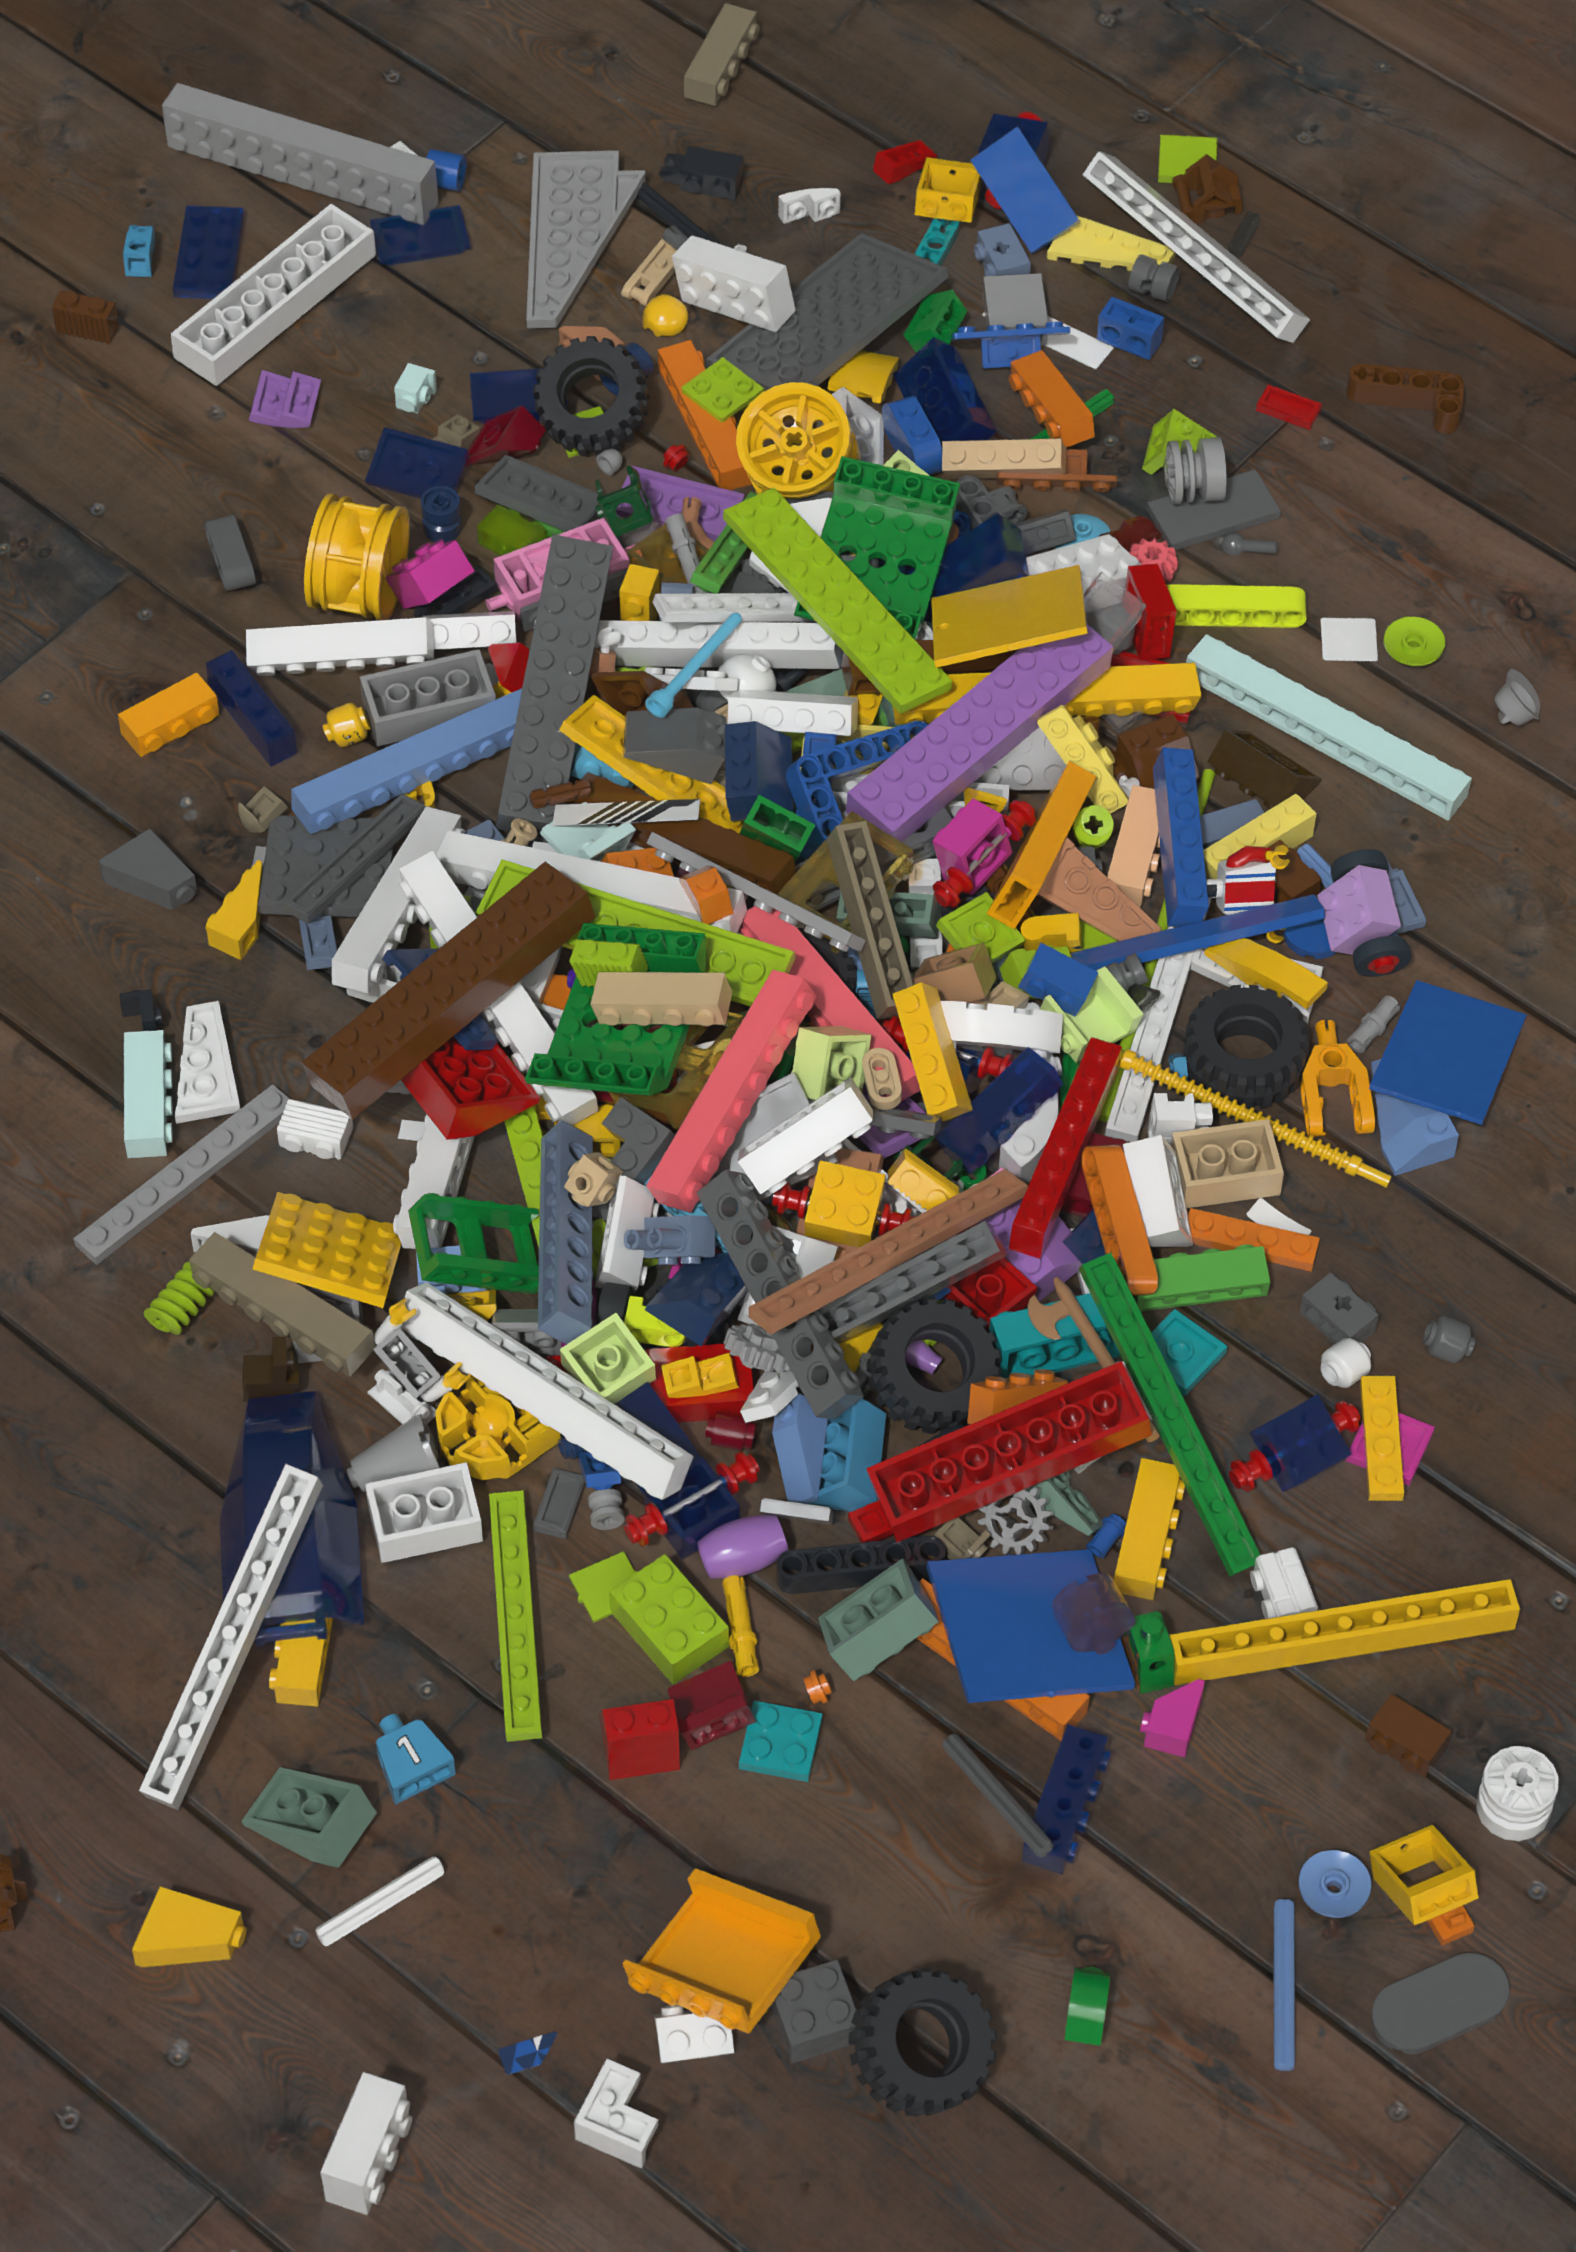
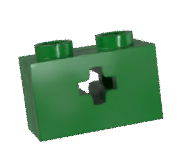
M953 290L927 295L905 331L904 337L918 356L946 351L951 342V335L956 333L967 310Z

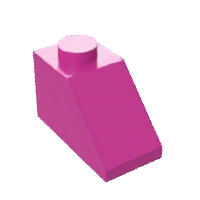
M1197 1679L1156 1699L1152 1712L1145 1711L1140 1727V1732L1146 1733L1144 1747L1185 1758L1203 1697L1204 1680Z

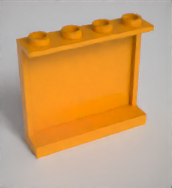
M695 1868L687 1878L692 1890L691 1896L639 1964L626 1959L622 1963L628 1977V1983L635 1991L641 1994L649 1993L659 1997L668 2005H679L689 2009L698 2017L704 2018L706 2016L720 2022L728 2029L734 2030L736 2028L750 2034L821 1938L813 1913Z

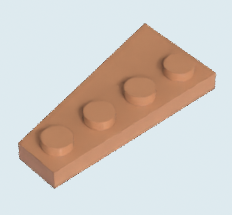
M1067 837L1065 838L1037 893L1039 897L1069 914L1079 913L1081 921L1117 942L1160 932L1161 928L1137 904L1130 900L1111 879H1108Z

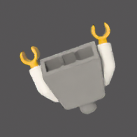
M404 1298L389 1308L390 1315L387 1316L375 1332L374 1341L377 1346L373 1350L415 1399L421 1396L423 1400L433 1402L452 1389H459L471 1377V1373L463 1375L458 1369L462 1363L457 1362L444 1376H440L400 1329L402 1323L417 1313L415 1308L411 1311L406 1309L405 1302L407 1298Z

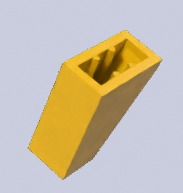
M160 1887L132 1948L135 1965L152 1967L231 1959L235 1947L240 1948L247 1932V1928L243 1925L242 1914L239 1911Z

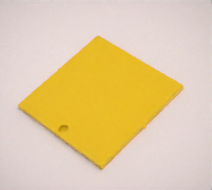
M1080 564L932 598L933 646L936 668L1088 634Z

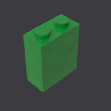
M758 795L739 834L753 840H759L763 844L777 850L786 851L793 856L794 864H796L815 824Z

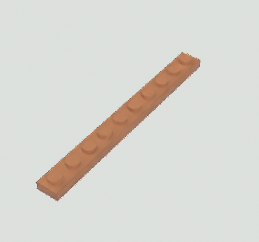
M1004 1169L749 1306V1318L771 1335L1024 1198L1028 1185Z

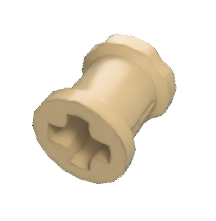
M516 818L511 823V831L508 836L501 841L527 847L530 840H534L537 837V829L530 822Z

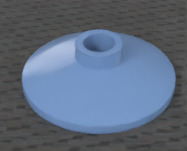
M1327 1850L1313 1855L1305 1862L1299 1876V1890L1303 1900L1315 1912L1327 1917L1342 1918L1355 1914L1366 1904L1371 1892V1879L1364 1864L1355 1856L1339 1850ZM1329 1886H1336L1340 1892L1333 1893L1327 1888Z

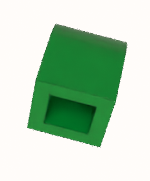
M1096 1967L1074 1968L1064 2040L1101 2046L1111 1973L1103 1972Z

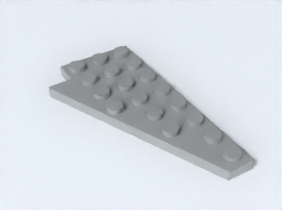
M619 151L534 153L527 328H556L638 195L639 188H642L643 182L646 181L645 170L619 171Z

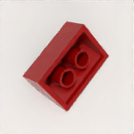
M968 1227L967 1229H965V1230H963V1231L957 1233L956 1236L959 1235L960 1233H962V1232H964V1231L970 1229L971 1227ZM1003 1257L948 1286L951 1292L938 1301L947 1298L955 1300L954 1306L961 1309L964 1304L973 1309L970 1315L975 1319L981 1316L988 1323L984 1329L989 1333L990 1318L1006 1311L1016 1312L1024 1310L1029 1299L1036 1293L1037 1286Z

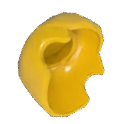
M658 295L651 299L642 315L643 328L645 330L650 328L656 337L661 335L675 336L683 331L688 322V312L685 305L670 295Z

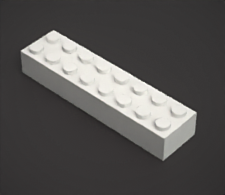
M330 204L171 333L174 358L215 386L219 385L376 255L374 231Z

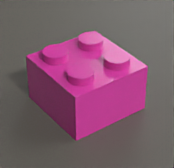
M443 539L432 545L429 542L414 551L416 556L409 561L405 558L393 565L391 568L394 572L386 576L385 579L403 609L430 603L473 573L474 569L456 540L444 543Z

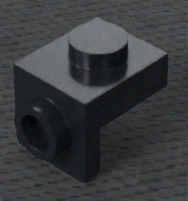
M151 989L133 990L119 994L123 1017L141 1015L143 1031H157V1026H163L160 1006L154 1007Z

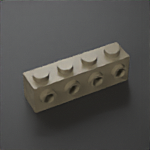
M725 3L684 75L685 98L716 106L720 97L726 95L731 77H736L741 59H746L751 41H755L758 37L760 26L756 24V11Z

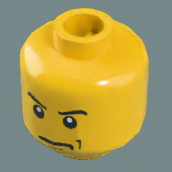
M347 703L328 711L327 723L323 724L328 741L335 740L336 744L342 748L365 740L368 734L367 730L371 729L364 708L362 706L357 707L354 703Z

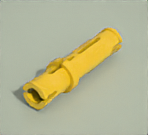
M734 1575L722 1581L731 1630L729 1645L735 1654L737 1674L739 1676L742 1674V1677H750L759 1672L755 1652L757 1637L751 1628L744 1578Z

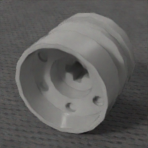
M1221 438L1199 439L1196 453H1193L1189 440L1182 441L1181 453L1177 441H1168L1166 457L1164 459V477L1172 504H1180L1182 502L1183 492L1186 502L1192 503L1195 491L1198 488L1204 502L1225 499L1227 477L1225 453Z

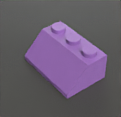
M1022 1198L981 1220L979 1223L986 1221L993 1225L1007 1253L1005 1258L1037 1286V1291L1034 1295L1041 1301L1055 1290L1053 1282L1055 1277L1065 1282L1079 1271L1078 1268L1082 1263L1063 1243V1240L1071 1231L1059 1216L1041 1259L1009 1249L1012 1224L1023 1200Z

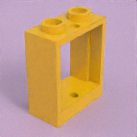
M926 158L916 192L915 215L971 223L981 191L982 180L972 163ZM950 170H955L956 173L951 174Z
M1433 1825L1369 1851L1374 1880L1414 1926L1479 1899L1474 1869ZM1431 1861H1434L1444 1872L1409 1888L1398 1877V1875Z

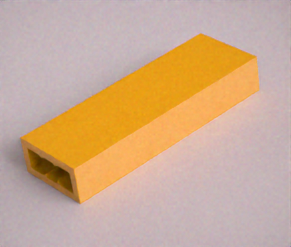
M1071 761L1068 762L1044 800L1036 816V823L1030 827L986 914L1012 929L1016 928L1039 892L1097 776Z

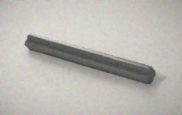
M951 1734L948 1738L944 1739L942 1746L947 1754L1038 1857H1045L1047 1853L1053 1850L1051 1840L957 1734Z

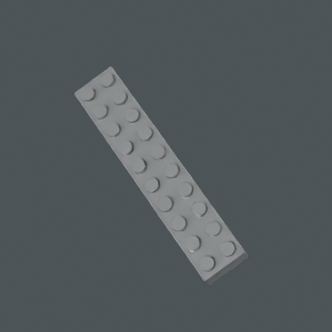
M179 83L176 84L162 104L168 147L178 151L187 152L201 158L210 159L227 166L236 167L253 174L272 178L279 182H285L422 225L426 223L438 204L434 160Z

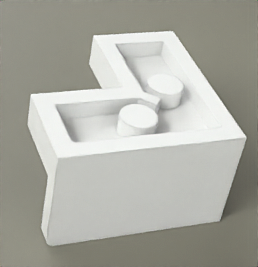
M606 2059L574 2121L575 2139L639 2168H643L646 2162L645 2150L658 2127V2119L627 2106L641 2079L640 2073Z

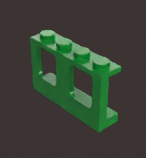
M428 1193L421 1196L408 1210L422 1281L536 1294L538 1292L539 1265H537L529 1224L539 1215L538 1209L524 1207L520 1204L506 1205L498 1204L494 1201H476L465 1197L454 1198L439 1196L437 1193ZM425 1218L450 1221L455 1225L461 1255L432 1253ZM482 1226L505 1228L511 1232L518 1263L488 1258Z

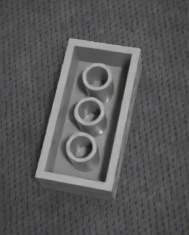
M480 649L360 676L362 702L377 746L405 740L496 700Z
M1038 727L974 782L1010 785L1009 790H1051L1066 764L1041 728Z

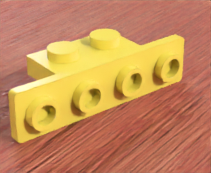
M1060 705L1038 718L1037 724L1066 765L1071 761L1097 776L1088 793V797L1094 805L1107 809L1110 814L1127 805L1129 798L1113 777L1114 756L1107 746L1102 747L1098 742V734L1090 722L1086 724L1080 715L1072 718L1064 705Z

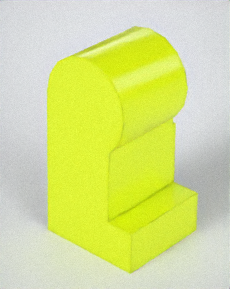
M630 1296L624 1324L639 1343L677 1347L685 1342L687 1337L645 1311L646 1306H643V1298Z

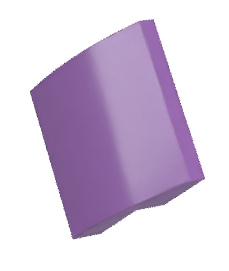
M262 370L248 421L286 428L309 427L321 380L294 371L291 378H287Z

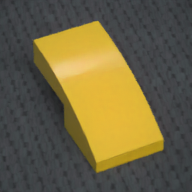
M730 1353L697 1362L694 1356L661 1366L669 1398L704 1396L739 1388Z

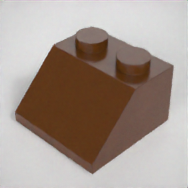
M1171 714L1119 734L1116 752L1119 753L1132 771L1131 778L1139 780V786L1155 789L1153 767L1162 748L1192 749L1187 734L1175 716ZM1194 759L1196 782H1199L1200 775Z

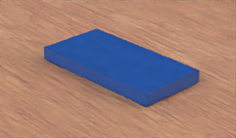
M1018 127L970 160L1033 255L1081 222Z

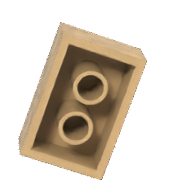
M1269 1119L1172 1133L1171 1147L1176 1151L1186 1208L1281 1194L1284 1172Z

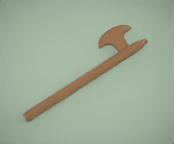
M1058 1277L1053 1279L1057 1295L1061 1301L1045 1306L1038 1301L1035 1295L1029 1299L1027 1306L1028 1315L1038 1332L1046 1338L1053 1340L1061 1339L1055 1326L1058 1321L1071 1316L1101 1367L1106 1368L1115 1364L1070 1288ZM1149 1418L1152 1436L1147 1437L1146 1440L1147 1442H1153L1160 1435Z

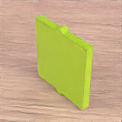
M621 1552L569 1575V1578L579 1595L578 1602L584 1604L594 1623L613 1615V1612L610 1610L609 1591L638 1571H634L625 1553Z

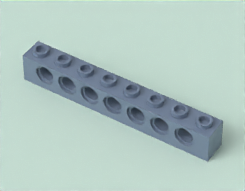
M560 1120L541 1138L538 1330L568 1344L590 1330L593 1323L591 1319V1303L593 1300L591 1294L593 1222L592 1206L585 1207L575 1202L571 1197L572 1193L565 1189L564 1185L569 1179L568 1171L571 1166L580 1160L583 1154L593 1153V1137Z

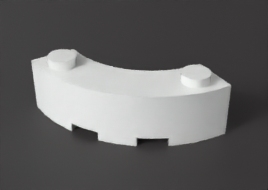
M940 1001L955 1049L956 1044L1000 1047L1027 1051V1057L1041 1059L1047 1058V1053H1060L1063 1014L1039 1009L1014 1008V1006L987 1004V1010H985L986 1006L961 1001Z
M1029 1058L1017 1066L1016 1074L1010 1082V1093L1018 1102L1023 1119L1016 1132L1000 1147L999 1168L1003 1167L1025 1184L1032 1179L1058 1117L1056 1085L1051 1072L1041 1058Z

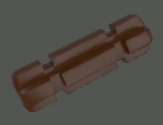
M587 779L575 781V784L567 782L546 787L547 790L545 791L543 788L532 790L529 798L532 807L537 809L546 807V803L555 805L573 801L574 797L578 799L587 798L591 794V786Z

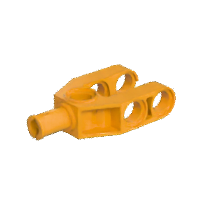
M1321 1020L1315 1024L1318 1045H1315L1303 1071L1300 1086L1307 1136L1313 1135L1316 1137L1325 1136L1326 1134L1323 1133V1097H1319L1318 1086L1334 1087L1340 1084L1348 1085L1356 1134L1374 1133L1375 1115L1371 1090L1369 1089L1368 1071L1347 1043H1337L1335 1022L1328 1020V1028L1326 1029L1325 1020Z

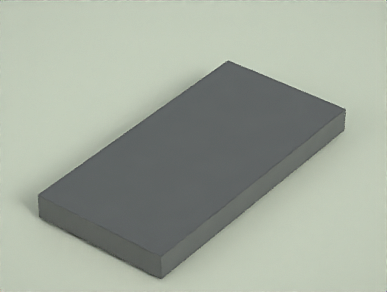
M505 455L475 485V494L565 532L591 523L599 517L595 505H598L597 492L508 455Z
M1256 469L1226 478V496L1224 500L1204 502L1198 488L1195 491L1192 503L1186 502L1183 492L1180 504H1172L1170 497L1166 496L1147 502L1146 507L1164 541L1167 540L1168 547L1175 548V550L1279 519L1281 510Z

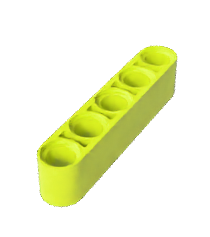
M1166 585L1177 610L1175 626L1294 628L1303 625L1307 620L1306 595L1298 587Z

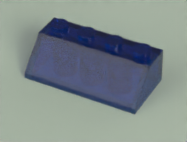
M933 337L893 375L904 398L909 396L917 398L940 440L941 447L943 446V441L988 440L996 432L955 347Z

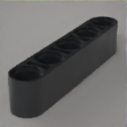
M935 1536L907 1538L898 1543L893 1539L789 1550L783 1552L777 1559L776 1583L778 1588L787 1594L858 1588L864 1586L894 1565L889 1560H901L902 1558L918 1581L922 1578L930 1580L926 1568L928 1561L945 1560V1545ZM924 1556H933V1557H935L936 1559H934V1560H926V1559H924L923 1557H924ZM856 1563H864V1564H867V1566H866V1567H857V1566H855L854 1564H856ZM829 1566L833 1569L830 1571H823L819 1568ZM788 1570H795L799 1573L790 1575L785 1572Z

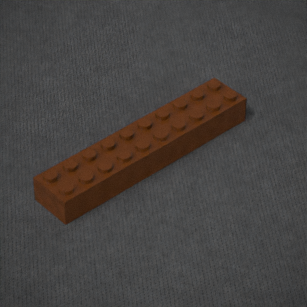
M546 861L303 1060L301 1063L311 1086L353 1120L579 932L583 923L591 922L596 916L588 892Z

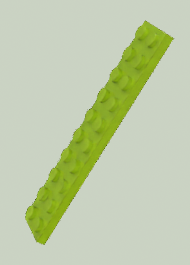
M774 487L723 510V520L900 714L952 689V680L940 667L936 668L934 660Z
M501 859L477 908L476 916L478 917L535 869ZM576 883L588 892L596 916L589 922L591 924L705 933V973H725L732 990L731 1001L751 1007L771 971L776 970L789 974L796 959L794 951ZM580 931L562 946L574 950Z

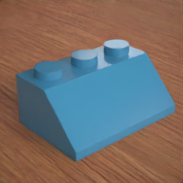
M861 1398L837 1418L828 1419L818 1500L808 1503L809 1505L852 1512L877 1501L866 1468L881 1462L886 1422L885 1412Z

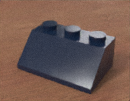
M757 721L725 724V798L731 821L745 820L758 795L794 813L793 797L786 781V770L793 763L792 739Z
M717 1253L715 1257L701 1258V1264H684L648 1303L645 1311L699 1346H702L744 1299L748 1289L729 1253Z

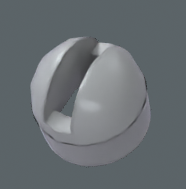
M607 449L596 457V461L605 474L612 475L621 467L622 455L615 449Z

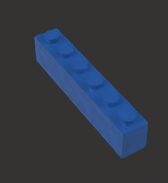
M1163 747L1153 767L1166 914L1168 926L1181 927L1201 922L1209 908L1193 750Z

